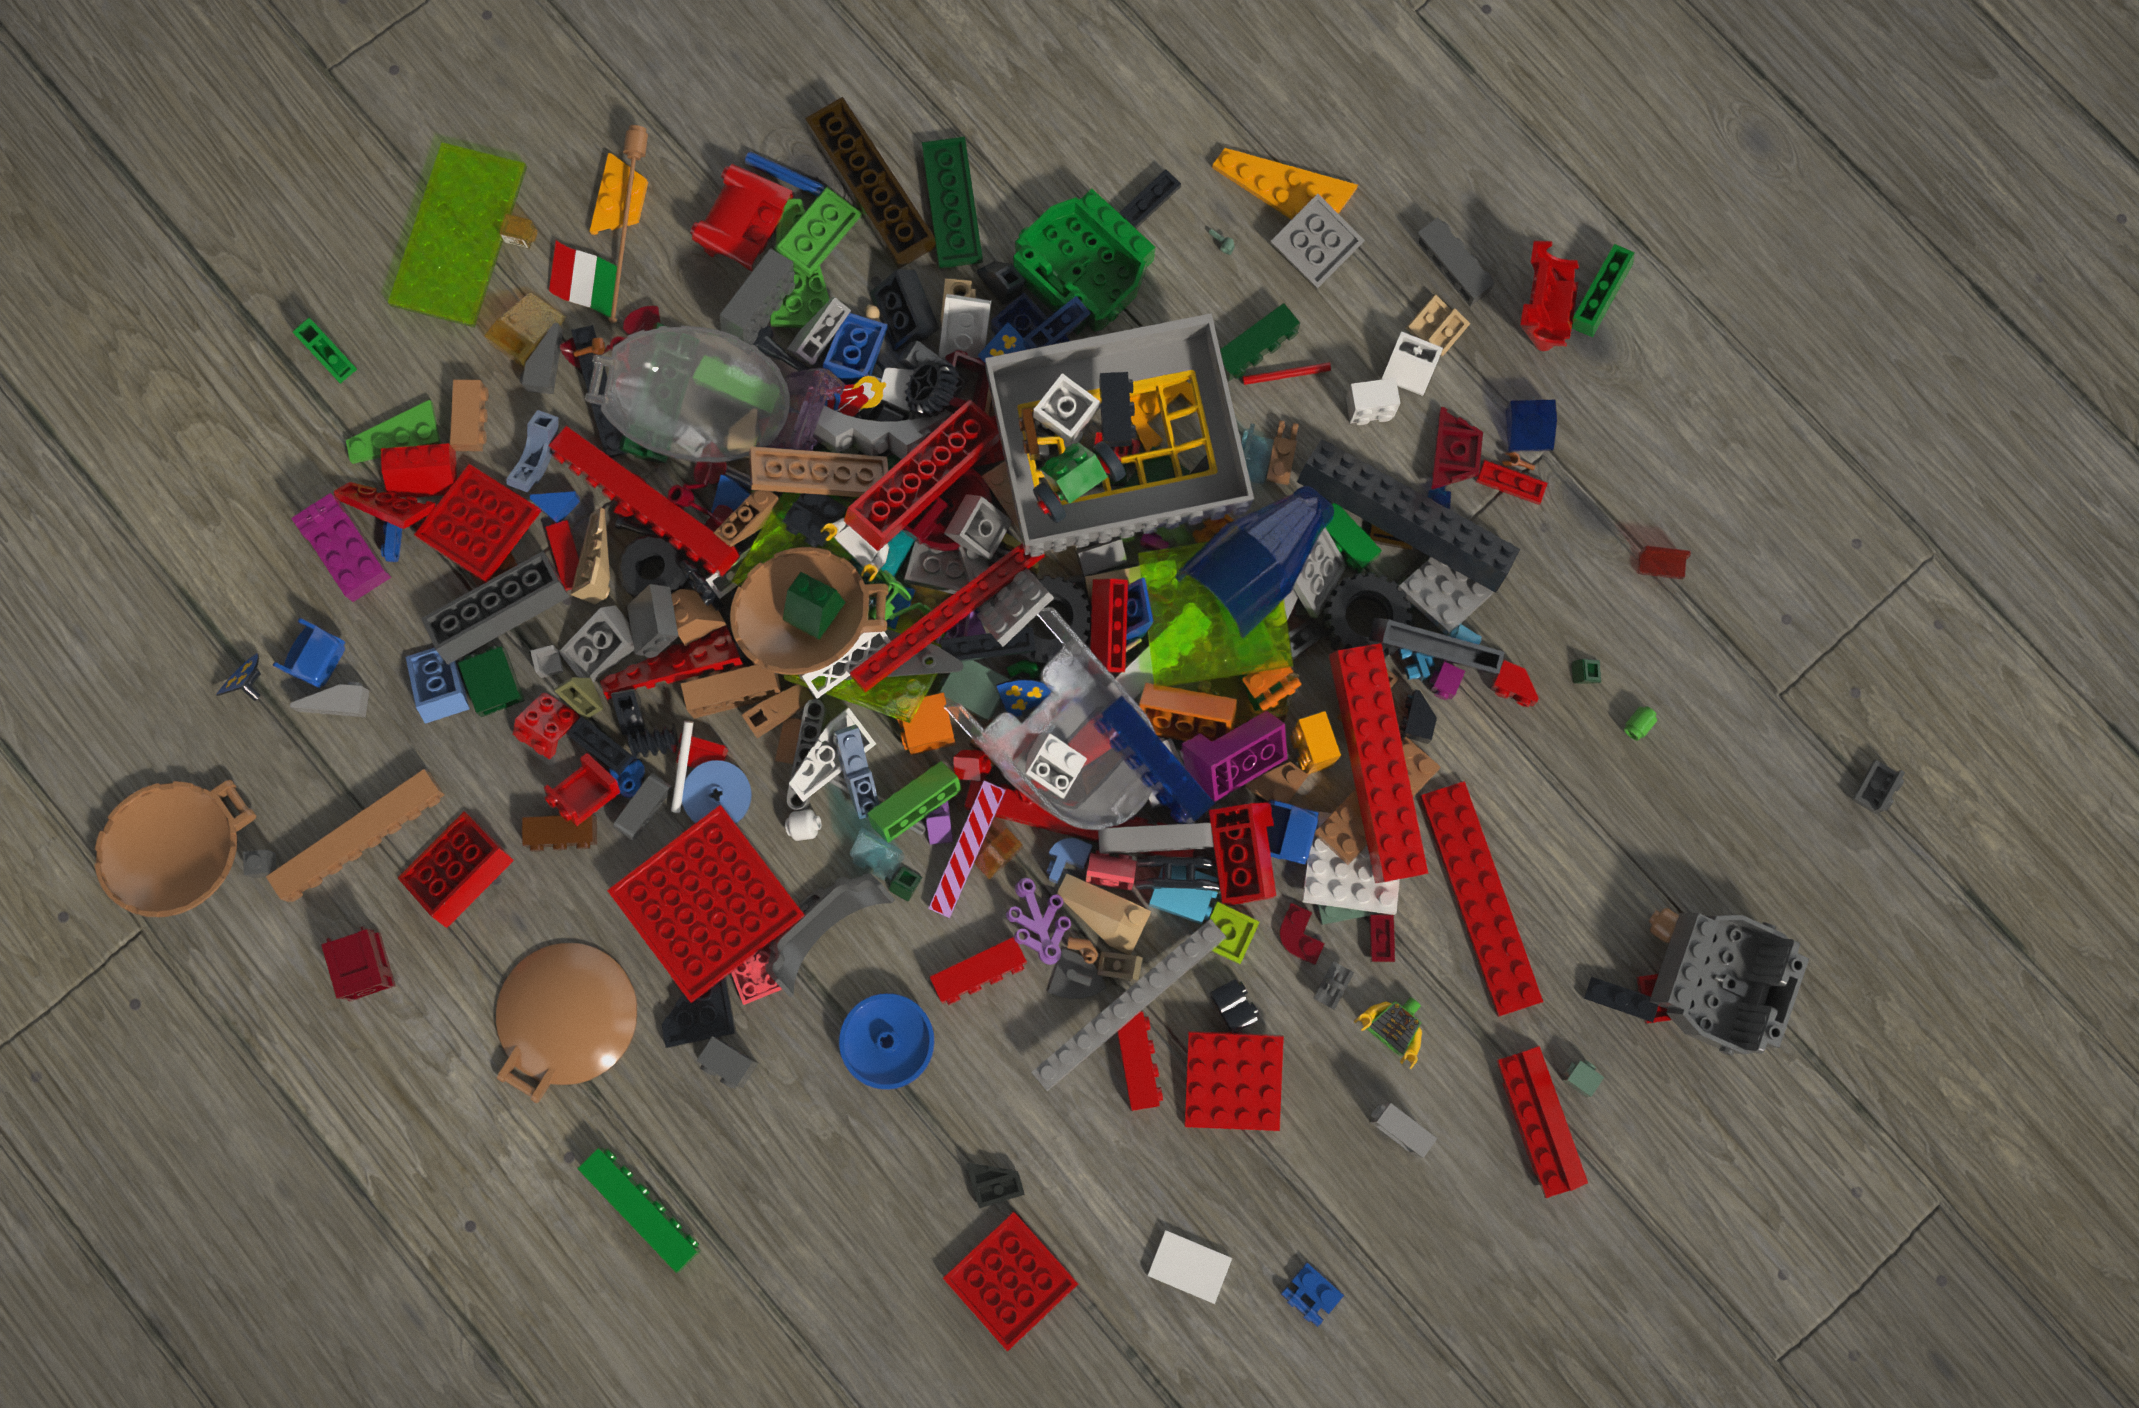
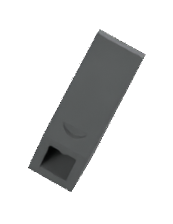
M914 341L907 344L897 362L908 370H914V368H918L919 362H924L926 357L939 356L919 341ZM955 369L958 373L957 379L959 382L955 386L958 390L954 392L953 396L959 398L970 379Z

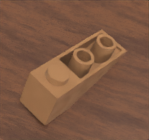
M754 490L721 524L714 534L728 546L732 547L768 525L784 508L778 497L771 491Z
M801 682L759 703L742 714V717L758 739L804 709L805 704L814 698L805 684Z

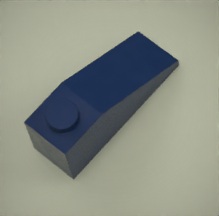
M1075 296L1024 337L1023 345L1029 350L1059 344L1091 313L1079 298Z

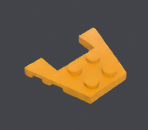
M1186 381L1163 389L1167 407L1179 396H1182L1190 406L1195 404L1191 384ZM1156 391L1130 395V402H1134L1135 416H1131V422L1136 426V434L1143 445L1144 451L1148 452L1152 446L1157 448L1163 442V439L1148 425L1161 413Z

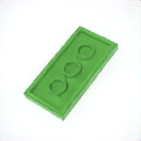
M826 187L777 244L774 251L793 261V266L810 278L860 219L862 213Z

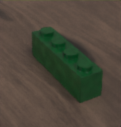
M1285 303L1220 349L1228 382L1233 378L1239 379L1246 373L1245 369L1253 365L1254 367L1264 359V355L1268 352L1271 354L1276 352L1281 347L1283 341L1286 339L1290 341L1298 335L1300 321Z

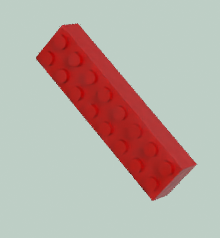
M969 399L847 509L844 522L874 549L879 551L998 443L1000 436L997 423Z

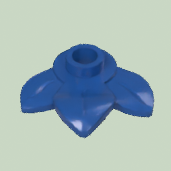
M639 759L628 765L620 775H617L609 768L610 774L617 780L620 789L618 795L622 794L626 798H633L642 786L641 779L645 774V768Z

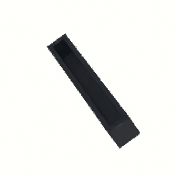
M1374 618L1369 641L1495 674L1500 673L1505 653L1493 648L1380 618Z

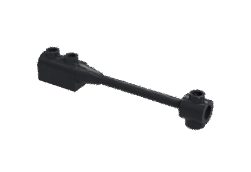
M768 325L760 329L755 342L752 345L749 344L744 350L748 354H752L755 351L777 360H782L824 388L837 386L787 354L782 347L772 340L774 334ZM878 404L872 408H863L854 417L863 420H873L878 413L880 405Z

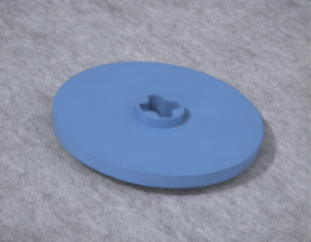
M726 761L705 762L692 770L685 780L682 797L683 807L691 820L697 823L721 805L736 824L745 816L750 807L752 797L751 786L746 775L737 766ZM715 789L723 792V795L719 796V801L711 798Z

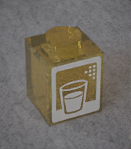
M506 214L499 234L504 243L530 249L531 243L536 240L537 229L532 220Z

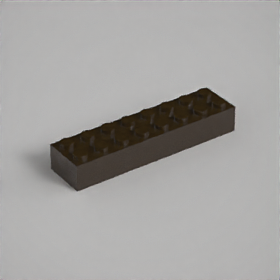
M841 97L806 117L805 121L809 133L898 270L935 249L934 235L845 99Z

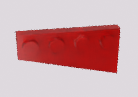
M349 482L334 490V496L339 501L402 529L429 515L435 508L434 502L427 501L426 504L419 503L417 498L410 496L402 499L396 497L394 492L378 493L376 488Z

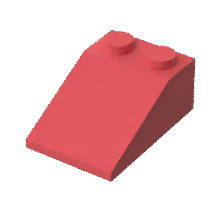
M1096 850L1095 854H1090L1086 882L1093 885L1132 891L1137 861L1132 860V856L1119 854L1117 858L1111 857L1109 854H1100V851Z

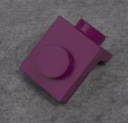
M1156 533L1143 534L1140 546L1159 554L1156 563L1167 561L1171 554V551L1168 550L1169 543L1162 540V537Z

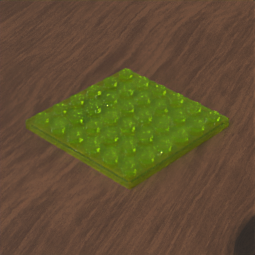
M1275 531L1138 553L1141 578H1145L1153 617V623L1148 629V639L1155 687L1294 666Z

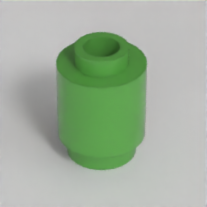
M1648 706L1638 707L1625 723L1624 732L1636 741L1644 738L1658 721L1655 717L1657 715L1656 712Z

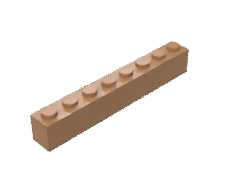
M423 769L267 875L266 878L280 900L287 902L296 901L303 896L302 892L308 888L320 885L324 877L339 872L343 868V864L349 860L354 861L363 854L362 851L368 847L372 848L382 842L381 838L387 834H394L399 831L403 823L418 818L422 810L437 805L441 801L440 798L445 794L431 773Z

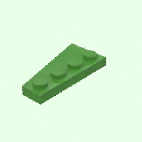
M428 400L346 440L350 462L355 464L381 458V448L441 444L433 402Z

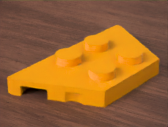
M608 153L590 227L592 235L598 234V231L610 228L615 230L623 226L630 167L612 153ZM635 170L627 226L639 223L648 186L647 179Z

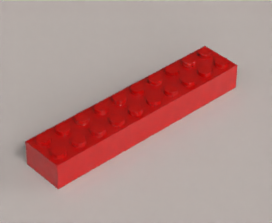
M1382 643L1338 650L1329 654L1375 884L1429 874Z

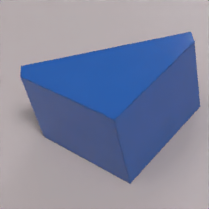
M573 491L530 495V500L555 523H559L579 504L580 497Z

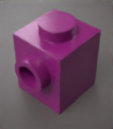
M1444 662L1439 672L1435 670L1429 683L1433 684L1430 691L1434 692V695L1442 700H1452L1466 671Z

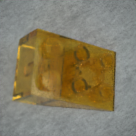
M530 292L501 315L484 337L491 346L525 369V363L554 323L561 325L566 316Z

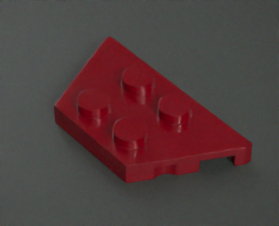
M1441 407L1439 410L1431 489L1477 477L1480 469L1483 431L1469 425L1461 417H1454L1447 412L1448 409L1445 407Z

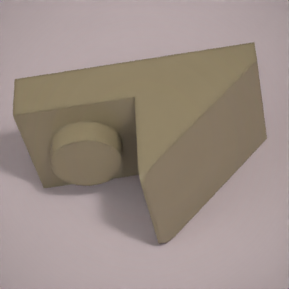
M1101 952L1097 975L1125 981H1138L1143 957Z

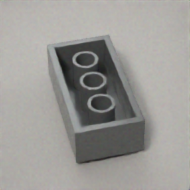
M770 248L721 312L720 324L724 339L743 350L749 344L752 345L755 342L760 329L768 325L772 313L780 309L784 297L790 295L795 288L793 261Z

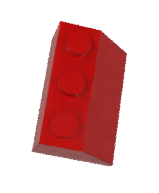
M449 443L381 448V471L386 491L394 492L396 497L402 499L408 496L414 498L444 496L457 480L456 451Z

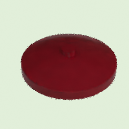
M969 468L939 496V498L947 503L950 511L922 543L926 547L940 551H952L960 547L958 543L944 532L966 494L982 496L993 505L987 483L974 469ZM930 504L908 526L914 529L933 505Z

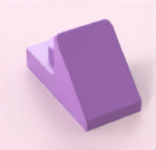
M947 801L927 815L926 822L930 845L953 842L949 801Z

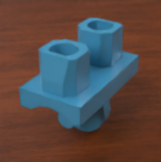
M1397 649L1401 660L1409 657L1413 659L1414 664L1404 668L1408 680L1419 678L1420 681H1423L1430 676L1428 667L1435 666L1432 657Z

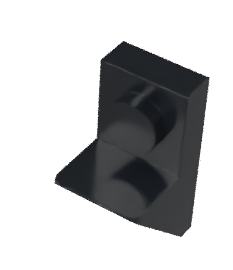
M630 689L611 693L622 735H627L628 731L630 734H633L637 729L639 732H644L646 725L640 707L641 697L636 690Z

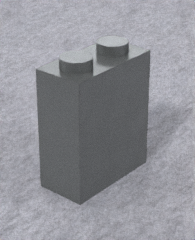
M649 584L627 605L635 654L652 658L656 657L678 637V630L670 587Z

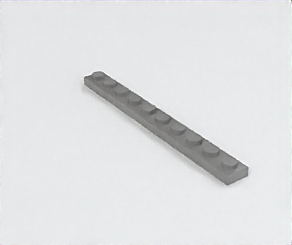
M1211 919L1034 1069L1031 1072L1032 1075L1048 1092L1226 939L1224 933Z

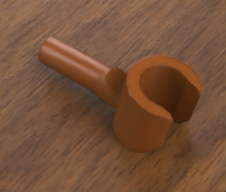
M602 338L592 339V346L574 351V356L577 357L587 353L601 355L605 351V342H603Z
M1505 453L1510 456L1511 460L1502 461L1503 465H1518L1530 470L1535 469V465L1521 460L1518 453Z

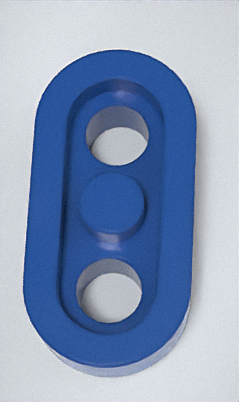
M385 521L383 531L386 537L385 544L383 543L381 547V555L385 557L387 562H398L402 528Z

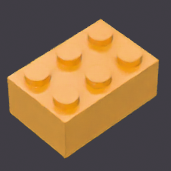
M1326 711L1298 720L1290 740L1293 748L1298 749L1300 757H1297L1300 769L1305 770L1306 774L1309 775L1333 767L1341 754Z

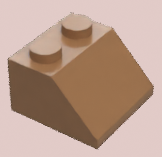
M680 589L672 593L671 596L678 635L685 646L726 625L719 610L716 611L711 604L709 606L705 605L699 596L702 593L695 592L694 590Z

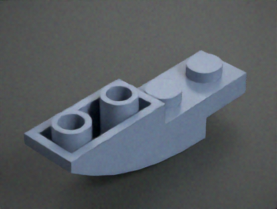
M855 724L834 731L844 778L860 820L868 817L867 813L879 805L872 772L868 768L860 730Z

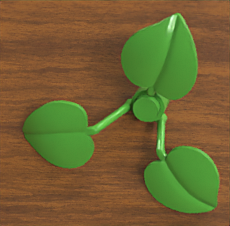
M882 569L877 572L876 577L888 585L889 591L893 590L886 599L885 621L888 618L892 621L895 617L916 608L920 609L924 615L932 611L927 605L918 602L893 613L892 611L895 607L890 601L898 592L907 601L911 600V596L907 589L899 581H896L887 570L883 571ZM876 604L869 611L868 615L876 620ZM946 632L941 635V638L946 635Z

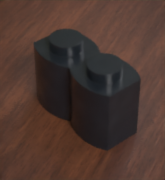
M1236 979L1210 992L1231 1033H1236L1257 1022L1256 1016L1259 1015L1253 1002L1249 1003L1245 997L1248 992L1242 981L1237 982Z

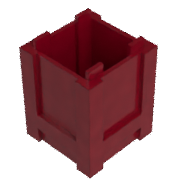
M362 926L360 927L361 931L334 941L326 938L327 942L321 944L336 999H346L351 1002L396 986L381 933H374V930L366 929Z

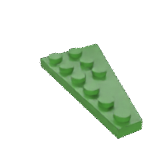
M789 199L787 201L783 216L777 225L776 246L805 213L801 199ZM793 266L795 288L790 295L784 297L780 309L772 313L771 327L803 328L829 301L820 266L810 278Z

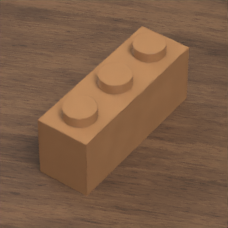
M453 380L450 445L455 451H483V444H486L487 436L484 430V422H487L488 414L485 409V401H488L489 393L488 388L485 387L481 380Z

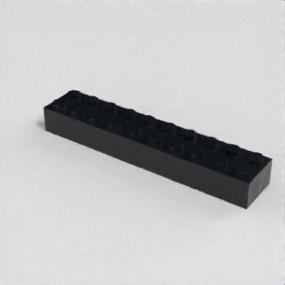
M1321 439L1307 460L1296 481L1495 593L1508 575L1520 551L1512 543L1499 538L1492 532L1481 528L1472 521L1454 513L1451 509H1447L1434 502L1431 498L1425 497L1411 487L1398 482L1393 477L1380 472L1373 466L1362 462Z

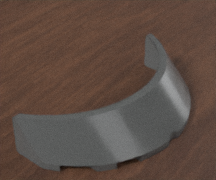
M863 874V877L851 879L842 877L836 879L835 884L826 889L820 887L798 905L805 916L770 943L771 953L768 964H765L766 972L790 998L794 995L795 979L801 963L812 946L828 929L841 919L860 909L876 904L893 903L895 901L874 876Z

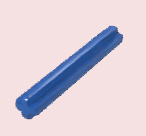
M748 152L745 157L747 165L817 197L825 189V185L753 152Z

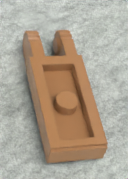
M1280 420L1277 436H1275L1266 481L1288 485L1297 443L1298 424L1293 423L1290 432L1291 437L1286 439L1282 438L1285 421Z

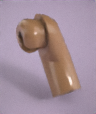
M1069 937L1067 949L1079 950L1086 963L1092 964L1096 961L1098 953L1090 940Z

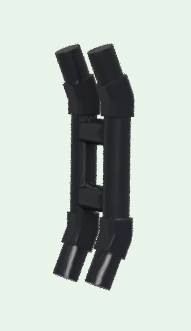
M1158 855L1137 859V866L1139 868L1163 866L1162 879L1147 878L1145 880H1137L1136 887L1138 890L1179 888L1220 892L1219 882L1207 879L1195 880L1196 867L1217 869L1215 859L1208 857H1164ZM1172 866H1186V879H1172Z

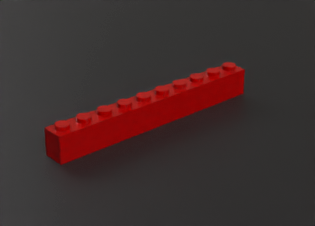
M568 426L548 445L553 452L552 457L560 464L565 462L569 465V470L576 476L581 474L591 487L596 488L598 486L602 489L601 492L611 501L613 499L619 502L618 505L627 513L631 510L636 514L637 520L644 525L648 523L653 526L652 530L657 535L668 537L670 539L669 542L678 550L680 548L686 550V555L695 562L701 561L704 564L703 567L714 575L716 572L723 577L739 559L740 556L734 546H728L712 530L676 504L670 502L669 499Z
M982 779L981 781L971 780L964 806L965 810L971 811L984 780L990 783L991 781L987 779ZM1000 783L999 787L1006 789L994 817L1099 843V829H1082L1069 825L1033 801L1030 803L1020 801L1015 794V790H1013V786ZM1067 800V803L1064 804L1075 806L1079 802ZM1134 817V820L1127 818L1125 821L1108 828L1168 824L1157 822V825L1148 824L1147 819ZM1194 849L1137 853L1149 856L1192 857Z

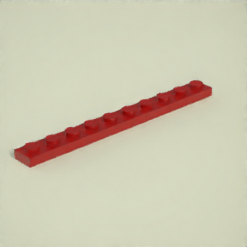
M1021 543L852 670L850 677L864 692H867L1011 583L1017 573L1024 571L1026 568L1029 569L1044 558L1045 552L1043 555L1031 557L1030 554L1025 555L1023 543Z

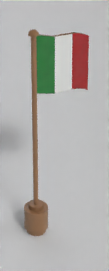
M630 125L625 135L623 153L627 155V158L631 159L618 265L616 266L598 256L571 249L557 240L555 242L549 292L564 301L591 308L609 317L610 323L617 321L615 315L635 162L645 157L647 148V129L638 125Z

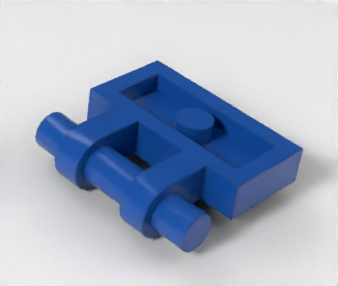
M1307 1262L1291 1280L1298 1287L1296 1291L1292 1292L1286 1287L1281 1293L1291 1307L1295 1306L1304 1314L1303 1318L1305 1320L1311 1321L1317 1327L1324 1320L1317 1312L1322 1308L1329 1314L1344 1296ZM1304 1293L1314 1301L1311 1307L1300 1299Z

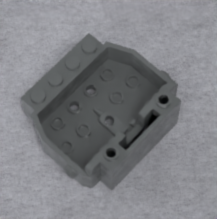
M1680 913L1650 1002L1666 1008L1668 1016L1684 1034L1718 1048L1721 1053L1733 1056L1734 1053L1762 1054L1766 1047L1780 1048L1809 958L1798 954L1800 947L1798 941L1788 939L1785 934L1777 931L1776 926L1770 923L1762 922L1761 924L1744 915L1704 916L1700 913ZM1729 980H1730V982H1731V986H1730V987H1728V985H1727V983H1728Z

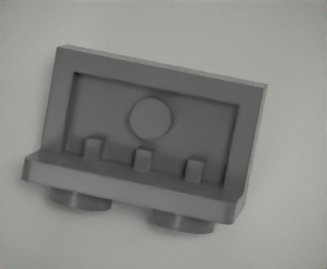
M1874 760L1852 801L1875 814L1884 810L1887 811L1894 801L1892 799L1894 792H1897L1904 783L1902 778L1905 772L1902 770L1896 772L1883 763Z

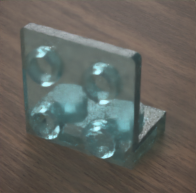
M1251 423L1249 430H1244L1241 444L1250 481L1263 484L1274 440L1253 435L1255 424Z

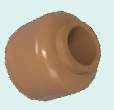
M1664 908L1661 912L1656 910L1648 921L1652 924L1650 932L1665 943H1669L1679 915L1669 908Z

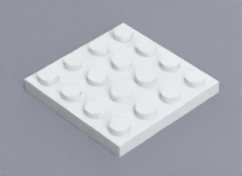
M1319 812L1316 830L1332 813ZM1314 835L1310 854L1306 862L1302 902L1395 915L1397 913L1400 879L1375 884L1368 846L1347 865Z

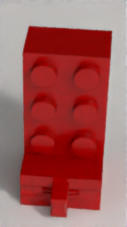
M1249 803L1209 810L1222 904L1277 896L1267 827L1274 826L1271 804Z

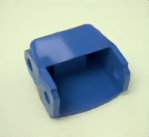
M299 618L297 622L306 628L293 643L284 666L276 662L273 663V666L299 680L321 688V686L327 684L345 652L344 645L346 642Z
M1269 799L1268 803L1271 804L1274 826L1267 827L1271 857L1306 864L1316 831L1319 812Z

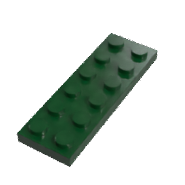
M965 136L922 142L939 268L983 263Z

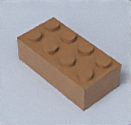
M755 663L749 667H745V665L735 666L731 668V671L722 673V671L711 672L708 674L709 677L701 679L698 676L686 679L685 683H681L686 709L694 719L762 702L782 692L778 673L768 671Z

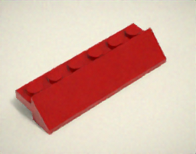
M1540 1046L1496 1060L1520 1135L1544 1197L1549 1198L1588 1184Z

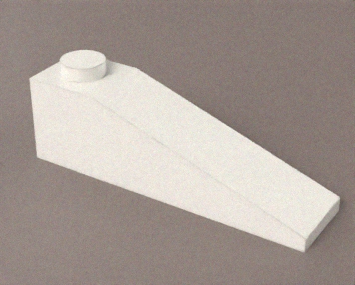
M849 708L829 722L789 781V785L802 801H805L842 771L836 749L838 746L834 731L856 724L860 730L865 753L876 745Z

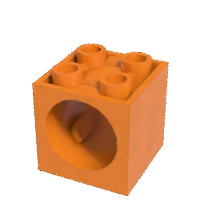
M944 692L898 703L899 710H895L900 728L904 727L905 731L901 732V738L905 750L909 749L911 755L956 745Z

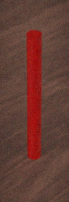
M1328 362L1242 376L1243 385L1328 372L1331 371V364Z

